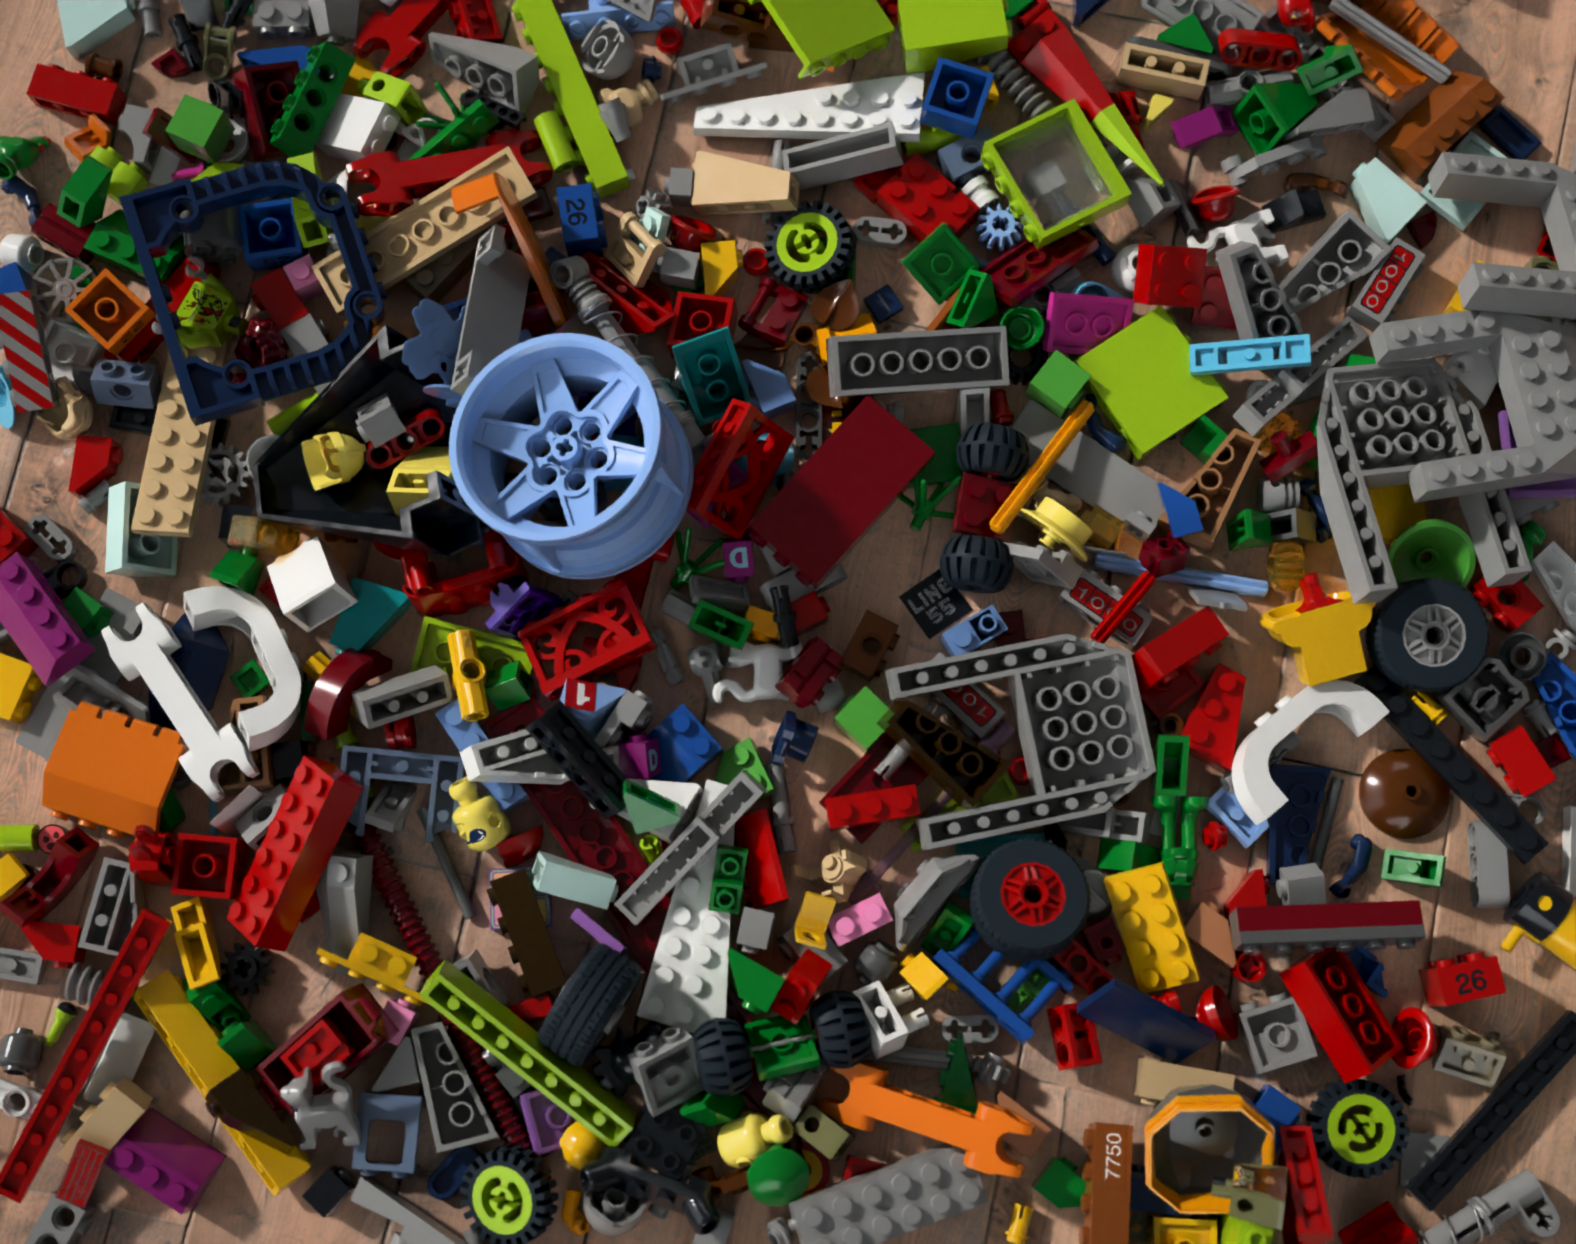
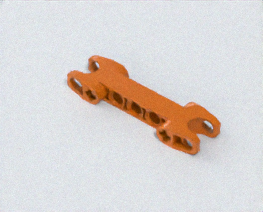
M862 1061L851 1068L837 1069L828 1067L832 1071L846 1077L850 1085V1093L845 1101L834 1098L820 1099L818 1109L834 1117L840 1123L864 1131H873L876 1119L965 1149L966 1153L963 1164L971 1169L986 1174H998L1016 1178L1024 1176L1026 1166L1012 1160L1005 1154L1002 1146L1003 1138L1008 1132L1031 1136L1035 1134L1037 1125L1018 1115L1013 1110L994 1103L979 1101L976 1114L894 1087L886 1084L889 1069L869 1061Z

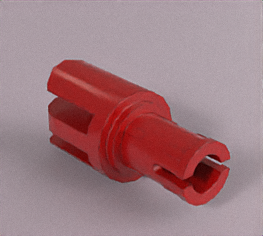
M1135 91L1110 93L1111 99L1145 150L1139 130V125L1143 120Z

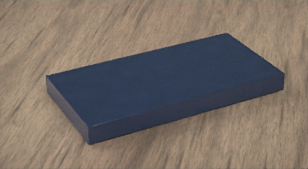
M1116 978L1077 1004L1076 1014L1174 1064L1179 1063L1215 1040L1214 1029Z

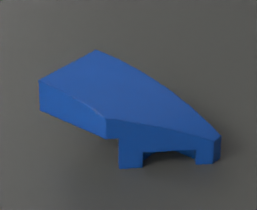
M1161 482L1157 483L1172 537L1177 538L1202 531L1203 526L1196 502Z
M1363 946L1347 951L1346 954L1367 988L1381 998L1386 999L1388 991L1384 988L1383 963L1378 962L1377 957Z

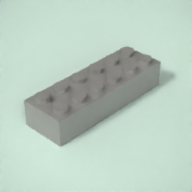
M1006 326L831 336L826 339L830 398L947 391L979 387L994 388L1010 385Z
M943 1143L803 1195L799 1199L789 1202L788 1207L800 1244H879L989 1201L979 1171L963 1164L966 1150Z

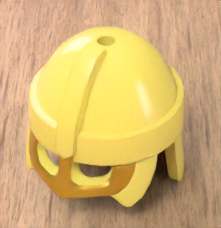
M338 431L315 435L313 439L305 440L301 443L305 466L315 491L351 481V478L361 470L364 464V453L367 451L365 444H360L355 438L340 434Z

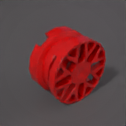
M413 715L384 724L386 740L390 750L400 751L402 747H406L408 750L417 747V734Z

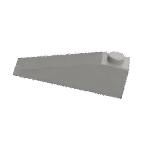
M435 32L428 34L431 59L456 79L462 77L470 83L472 91L479 94L483 93L492 100L526 114L540 81L537 55L509 45Z
M1346 210L1322 234L1280 282L1278 287L1285 293L1286 301L1292 312L1297 313L1326 295L1372 271L1392 248L1354 213Z
M333 851L316 886V892L329 949L331 952L348 959L360 933L363 932L368 935L373 855ZM338 964L337 968H334L335 974L349 975L347 974L349 968Z

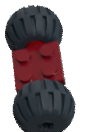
M980 423L968 427L961 435L957 444V462L963 473L960 474L962 480L959 482L952 532L965 535L951 538L944 546L940 556V572L945 583L955 589L987 594L1003 590L1010 581L1014 570L1013 557L1009 554L1008 546L1004 543H1010L1012 540L1014 519L1002 534L992 531L989 522L1018 485L1009 482L1016 481L1024 473L1029 462L1030 453L1025 436L1017 429L1000 424Z

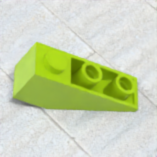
M315 152L287 158V163L297 164L313 174L315 173L323 180ZM292 197L294 219L303 248L328 243L329 233H334L333 229L324 227L315 220L308 202ZM328 199L326 204L332 206L330 199Z

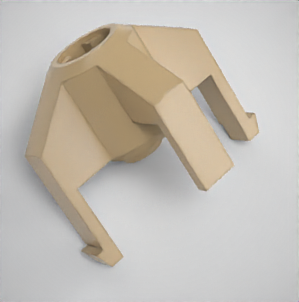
M837 839L830 841L831 854L823 858L820 867L809 870L800 865L791 866L792 877L800 878L813 885L832 884L833 890L821 892V894L834 898L836 903L848 901L853 887L858 883L860 876L867 870V858L847 850L843 840Z

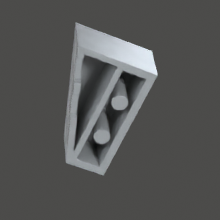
M104 857L77 947L113 956L118 955L141 910L145 908L144 881L130 871L129 862Z

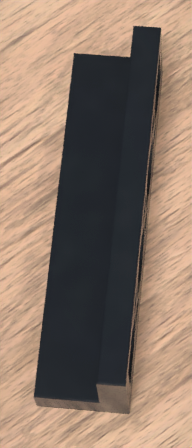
M560 700L552 705L541 717L525 727L604 820L621 812L626 807L623 799V782L625 779H629Z

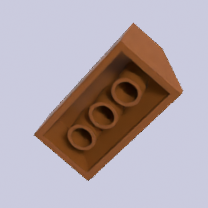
M1455 70L1443 84L1437 86L1375 142V145L1415 183L1435 165L1442 152H1450L1470 131L1479 126L1499 106L1505 96L1485 77Z

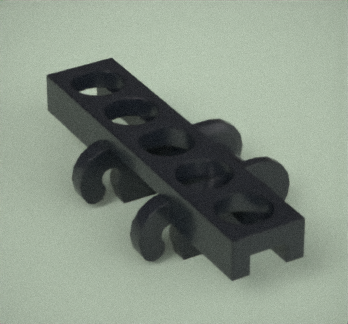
M470 89L459 98L460 104L467 108L479 98L489 108L497 106V109L493 110L500 122L487 132L490 135L498 129H503L506 125L519 131L520 124L528 121L526 114ZM513 117V118H515V119H517V120H516V121H512V120H510V118Z

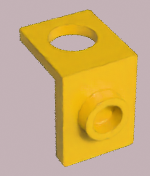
M806 891L794 926L797 943L826 950L825 932L836 904L834 898ZM805 936L814 938L815 940L808 939Z

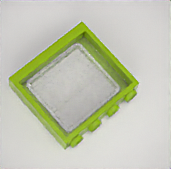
M1075 98L985 141L981 152L983 166L986 170L992 172L998 191L1007 197L1011 213L1015 218L1020 219L1024 226L1023 231L1027 240L1033 242L1037 250L1126 206L1132 195V192Z

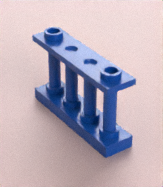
M974 925L952 952L948 950L946 953L940 949L931 961L949 980L1024 1045L1035 1033L1031 1028L1033 1025L1031 1023L1032 1020L1059 989L1067 995L1075 985L1070 982L1072 978L1065 970L1060 967L1055 969L1043 959L1041 961L1035 960V962H1024L998 993L994 992L992 994L984 987L986 984L984 980L1005 956L1001 955L1000 952L993 951L975 972L971 971L968 973L960 966L962 964L961 959L980 938L979 932L976 931ZM1037 969L1044 976L1048 977L1050 981L1023 1013L1016 1015L1007 1007L1009 1005L1008 1000L1031 973Z

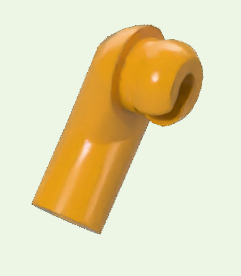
M566 1189L561 1219L573 1234L584 1235L589 1231L590 1224L578 1208L581 1191Z

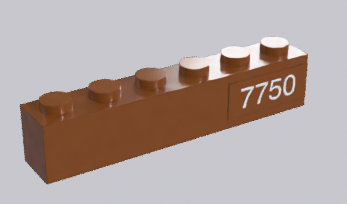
M1094 1122L1088 1124V1129L1084 1130L1083 1146L1087 1148V1161H1084L1082 1165V1179L1086 1181L1085 1194L1081 1195L1080 1210L1081 1213L1085 1214L1084 1226H1081L1079 1230V1244H1129L1133 1126Z

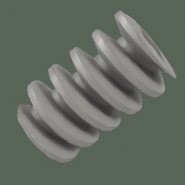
M76 962L66 980L65 997L69 1001L76 1000L78 1004H88L90 1007L104 981V970H99L95 976H92L93 966H87L81 972L82 962ZM133 994V996H132V998H131L129 1004L127 1005L125 1011L128 1009V1007H129L130 1004L132 1003L134 994Z

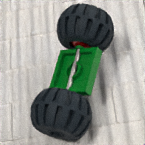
M830 991L821 995L810 1007L812 1030H810L805 1014L797 1025L781 1015L745 1023V1032L738 1021L729 1018H714L703 1023L694 1031L693 1039L697 1053L696 1059L704 1090L718 1097L734 1096L742 1092L753 1080L751 1058H753L759 1081L820 1067V1059L825 1065L837 1069L851 1068L861 1063L870 1054L871 1037L866 1014L860 999L853 993L846 991Z

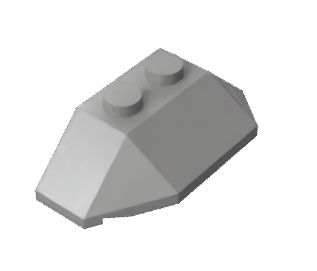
M970 854L933 857L931 860L926 859L916 870L917 877L911 883L907 882L900 888L897 893L899 898L894 903L896 947L900 951L909 952L939 917L948 902L955 898L977 872L983 861H985L983 856Z

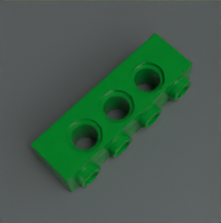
M328 41L317 46L313 45L306 56V60L309 62L305 70L302 69L296 76L294 84L297 85L293 94H289L282 106L285 111L281 119L278 118L270 131L273 136L269 144L290 157L313 151L356 59ZM318 69L325 74V82L320 79ZM306 94L312 96L314 100V106L308 103L306 99ZM295 118L301 121L302 131L295 126Z

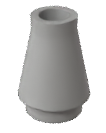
M619 97L598 105L601 111L598 114L614 136L616 143L632 136L625 103H621Z

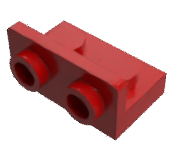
M452 0L449 3V16L454 20L457 37L497 44L502 42L503 36L492 0Z
M1385 1201L1337 1232L1342 1244H1416L1419 1242L1415 1232L1398 1217L1393 1205L1389 1201Z

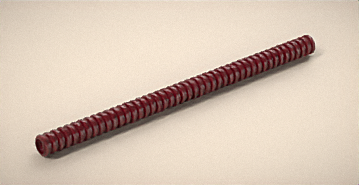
M347 821L346 825H349L348 832L353 833L352 840L357 841L356 848L362 851L360 854L373 855L372 874L374 878L372 880L374 883H378L377 890L382 891V900L386 899L387 901L385 906L390 908L389 914L395 918L393 921L394 925L399 926L398 933L403 934L402 941H406L408 944L406 949L411 950V955L417 957L414 965L420 968L418 973L420 976H424L423 983L425 984L427 979L444 960L439 959L440 952L435 951L436 944L435 942L431 943L430 939L432 936L426 933L428 928L422 925L423 918L418 917L419 910L414 909L415 902L414 900L410 901L409 897L411 894L405 891L407 886L401 883L403 878L401 875H397L398 868L393 867L394 860L389 859L390 852L384 849L386 844L380 841L382 838L381 834L376 833L378 828L365 823L364 837L354 834L357 827ZM440 1013V1017L446 1020L444 1022L445 1027L449 1026L450 1028L448 1031L449 1035L454 1036L453 1044L457 1043L458 1045L457 1052H461L463 1055L461 1060L467 1063L465 1066L466 1070L470 1069L471 1071L470 1078H474L476 1081L474 1086L480 1089L478 1092L479 1096L483 1095L484 1097L483 1104H487L489 1107L487 1112L493 1115L491 1118L492 1122L496 1121L497 1123L496 1130H500L502 1133L500 1138L506 1141L504 1145L511 1144L512 1147L521 1145L523 1146V1151L527 1149L533 1150L531 1141L528 1138L529 1132L524 1130L526 1125L519 1120L521 1115L516 1114L515 1110L517 1108L515 1105L512 1106L511 1096H507L506 1093L508 1091L506 1088H503L502 1083L495 1076L498 1071H495L482 1056L485 1048ZM542 1164L540 1166L542 1170L547 1168L546 1166L543 1167ZM551 1175L546 1176L547 1181L552 1179Z

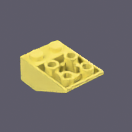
M425 446L408 455L394 469L386 493L396 515H400L399 509L429 497L426 474L437 470L454 480L450 466L449 447Z

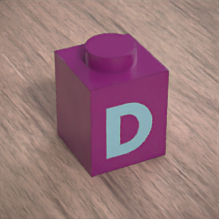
M750 537L722 539L725 578H732L733 582L748 581L749 576H755L752 539Z
M633 733L628 735L629 739L618 743L620 770L627 778L650 779L662 773L658 737H647L646 733Z

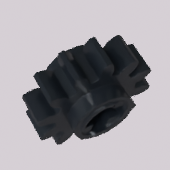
M250 941L247 942L245 949L241 943H235L234 950L236 953L224 952V956L229 960L227 963H220V968L226 969V974H223L220 980L231 981L227 987L228 991H234L239 987V996H246L248 988L252 994H259L258 984L269 986L270 983L265 976L266 974L275 973L274 969L267 968V964L271 963L274 957H263L266 948L258 947L255 951V946ZM245 963L251 964L252 968L248 970V974L242 973V969L246 967Z

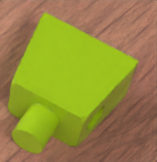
M377 71L370 80L364 77L358 82L357 92L363 95L366 99L385 102L401 117L400 121L407 127L414 125L428 112L427 107L412 84L407 81Z

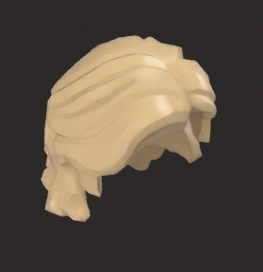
M67 376L57 378L55 382L60 406L41 409L36 413L35 418L45 423L44 426L55 437L65 441H75L77 435H85L92 427L93 406L88 398L75 387L74 382H70Z

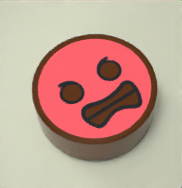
M56 824L46 825L37 835L39 849L46 854H51L55 841L65 835L68 830Z

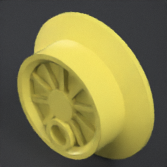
M1045 497L1035 511L1021 508L1020 513L1045 535L1044 539L1040 538L1038 540L1045 547L1053 551V545L1056 543L1084 562L1088 560L1083 546L1091 537L1093 531L1076 515L1049 497Z

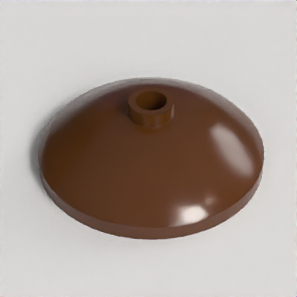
M1395 749L1377 756L1365 768L1359 783V800L1365 816L1375 828L1395 838L1411 839L1428 834L1443 821L1450 804V788L1414 750ZM1408 786L1412 787L1415 791L1413 797L1408 796L1406 793Z

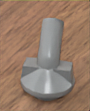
M777 1217L767 1224V1238L771 1244H792L794 1238L791 1232L796 1231L792 1218L784 1221L782 1217Z

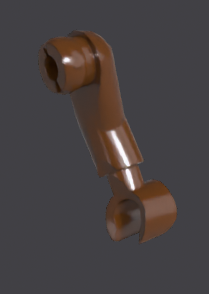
M1291 173L1285 178L1286 182L1283 185V190L1286 192L1292 189H1296L1298 192L1299 186L1313 187L1321 191H1333L1346 199L1349 192L1345 182L1336 180L1334 183L1330 181V178L1314 173Z

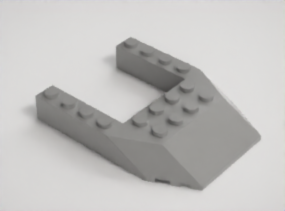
M1442 152L1428 174L1433 197L1540 208L1559 270L1473 262L1457 286L1463 309L1576 319V174L1550 162Z
M1466 310L1384 322L1371 334L1369 339L1376 364L1489 348L1516 441V448L1420 462L1407 474L1414 503L1576 478V321L1559 317Z
M1434 358L1334 367L1326 371L1316 426L1320 496L1354 605L1381 602L1398 589L1367 489L1409 484L1407 474L1420 462L1492 451L1478 408L1471 400L1467 402L1456 390L1458 385L1451 377L1444 373L1443 368ZM1505 489L1457 496L1487 588L1514 585L1531 573L1532 568Z
M1066 633L891 668L885 671L891 700L1007 677L1032 795L915 819L921 849L930 850L1105 813L1115 802L1156 771L1131 651L1081 639Z

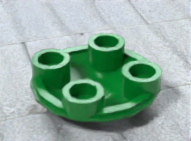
M781 1144L771 1146L769 1150L756 1157L746 1174L749 1190L756 1200L765 1205L776 1207L788 1205L789 1202L799 1199L807 1189L810 1178L808 1165L802 1156L791 1149H786Z

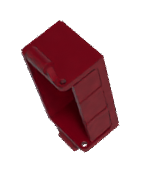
M363 982L341 991L256 1067L263 1077L258 1091L273 1111L286 1108L292 1116H295L294 1107L281 1097V1088L289 1085L292 1079L296 1077L280 1056L321 1019L329 1016L347 1039L346 1043L350 1048L356 1050L343 1062L346 1066L345 1070L334 1073L335 1076L344 1080L400 1031ZM323 1080L313 1088V1095L330 1093L333 1088L329 1087ZM266 1084L281 1102L279 1105L264 1087Z

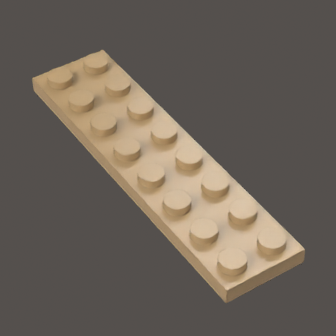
M509 146L366 232L369 245L364 246L367 256L373 254L378 272L373 273L376 283L382 281L384 289H388L506 217L499 199L456 214L451 196L452 188L497 172L508 181L521 206L539 197ZM337 250L311 267L337 314L342 317L345 315L344 300L352 286L340 250Z
M230 333L224 345L220 347L208 346L189 349L182 345L186 359L197 356L213 365L224 367L229 360L234 334ZM168 354L131 531L139 535L192 537L216 420L197 426L194 425L190 419L170 354Z

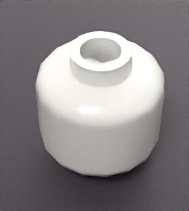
M13 233L3 238L0 244V260L4 266L16 262L29 273L35 271L44 260V249L37 238L33 236Z

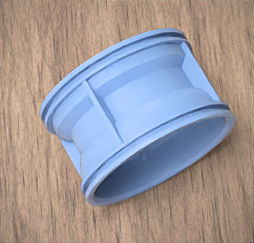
M576 333L549 334L529 339L504 351L485 366L473 379L458 404L450 430L449 459L455 484L466 504L489 527L503 535L510 546L530 564L549 574L562 578L576 580L605 578L627 571L642 563L661 548L671 537L682 520L691 497L694 463L691 446L682 425L671 409L659 398L653 384L635 360L622 349L597 337ZM599 392L582 411H578L573 396ZM638 412L643 426L644 448L613 441L612 434L615 429ZM540 416V425H529L534 419ZM572 427L571 431L568 434L563 435V432L567 428ZM600 432L597 439L590 441L595 433ZM550 449L549 454L541 457L545 450ZM509 457L527 464V467L505 488L504 476ZM602 460H607L603 467L597 468ZM557 476L555 482L547 485L550 478ZM635 478L624 494L598 515L597 482L599 480L609 482L613 479ZM585 481V485L581 489L575 490L579 483ZM550 497L559 498L568 526H544L529 520L546 499Z

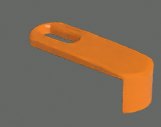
M493 172L452 188L451 196L456 214L499 199L555 326L559 329L570 318L565 298L561 289L555 287L550 280L549 261L508 181L497 172Z

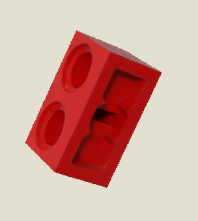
M1080 1002L1047 1009L1059 1071L1103 1063L1095 1023L1076 1014L1077 1004Z

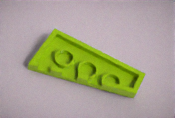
M424 616L409 672L436 665L446 673L453 674L447 636L449 633L460 629H470L471 632H474L479 660L484 664L486 674H488V671L517 660L521 661L529 675L533 674L534 669L521 641Z

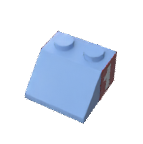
M566 678L559 700L592 738L595 739L626 692V689Z

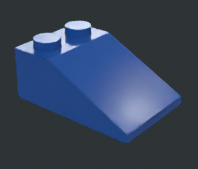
M684 703L647 735V737H658L662 773L643 780L689 783L723 753V748Z

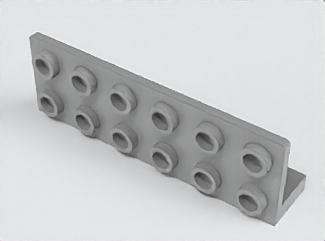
M494 224L478 239L450 389L461 395H464L473 379L485 366L504 351L519 343L531 271L524 256L506 248V242L504 241L506 228L498 224Z
M1034 400L1028 402L1012 425V428L1023 433L1027 440L1030 453L1027 464L1029 467L1033 465L1065 422ZM1079 431L1046 475L1048 480L1069 494H1076L1083 503L1142 542L1148 539L1157 525L1158 518L1165 511L1159 495L1157 481L1081 431Z
M107 588L99 601L114 612L108 626L119 632L125 641L136 639L142 631V621L135 608L139 603ZM99 632L96 637L88 638L96 650L79 664L84 668L90 667L94 669L105 681L119 684L123 674L111 659L102 632ZM64 675L47 687L16 739L17 744L45 758L46 762H48L69 713V711L54 703L53 695L69 680Z

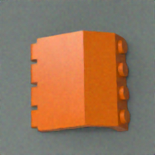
M1365 0L1362 7L1364 11L1443 64L1462 46L1414 0ZM1333 11L1322 14L1315 22L1316 29L1330 42L1333 41L1335 45H1352L1364 68L1363 73L1371 81L1374 80L1376 86L1395 101L1414 93L1430 78V76Z
M81 701L76 711L70 709L44 770L42 806L51 810L50 816L63 821H68L69 817L79 819L78 825L91 830H96L97 826L106 828V834L119 839H124V836L128 835L134 837L135 842L136 835H134V830L136 826L141 824L151 827L156 833H163L159 831L161 809L180 765L179 757L186 750V747L181 745L183 738L178 731L163 727L158 737H156L159 725L138 718H134L130 728H128L131 716L109 709L105 710L102 719H100L103 712L102 707Z

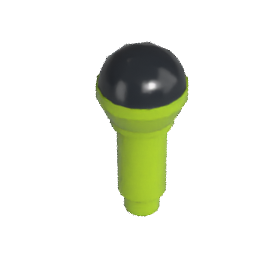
M62 1002L56 1007L55 1021L46 1036L45 1045L54 1047L66 1025L76 1017L77 1008L73 1003Z

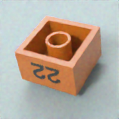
M106 268L64 309L115 356L156 316L155 312Z

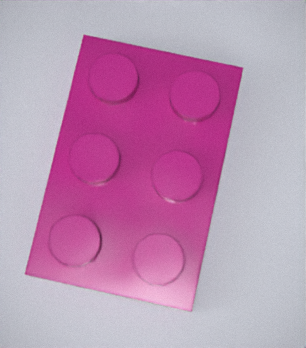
M1050 292L1042 350L1046 352L1058 350L1060 353L1086 354L1131 324L1134 299Z

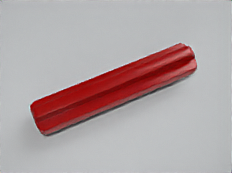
M1144 571L1090 635L1091 639L1104 644L1155 584L1156 578L1149 572Z

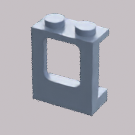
M375 1091L360 1092L357 1117L360 1120L362 1138L360 1145H354L352 1169H361L360 1175L379 1176L380 1171L392 1172L391 1177L410 1178V1173L419 1171L420 1164H417L422 1109L426 1108L425 1095ZM373 1119L396 1120L405 1123L406 1130L403 1160L401 1163L367 1160L370 1123Z

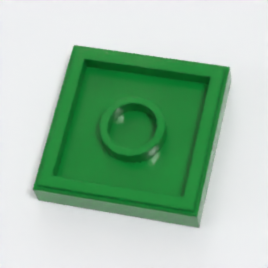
M944 222L900 261L938 305L942 304L962 285L968 269L977 271L982 266Z

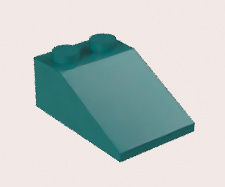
M727 326L672 346L683 389L699 427L721 419L732 398L753 405Z

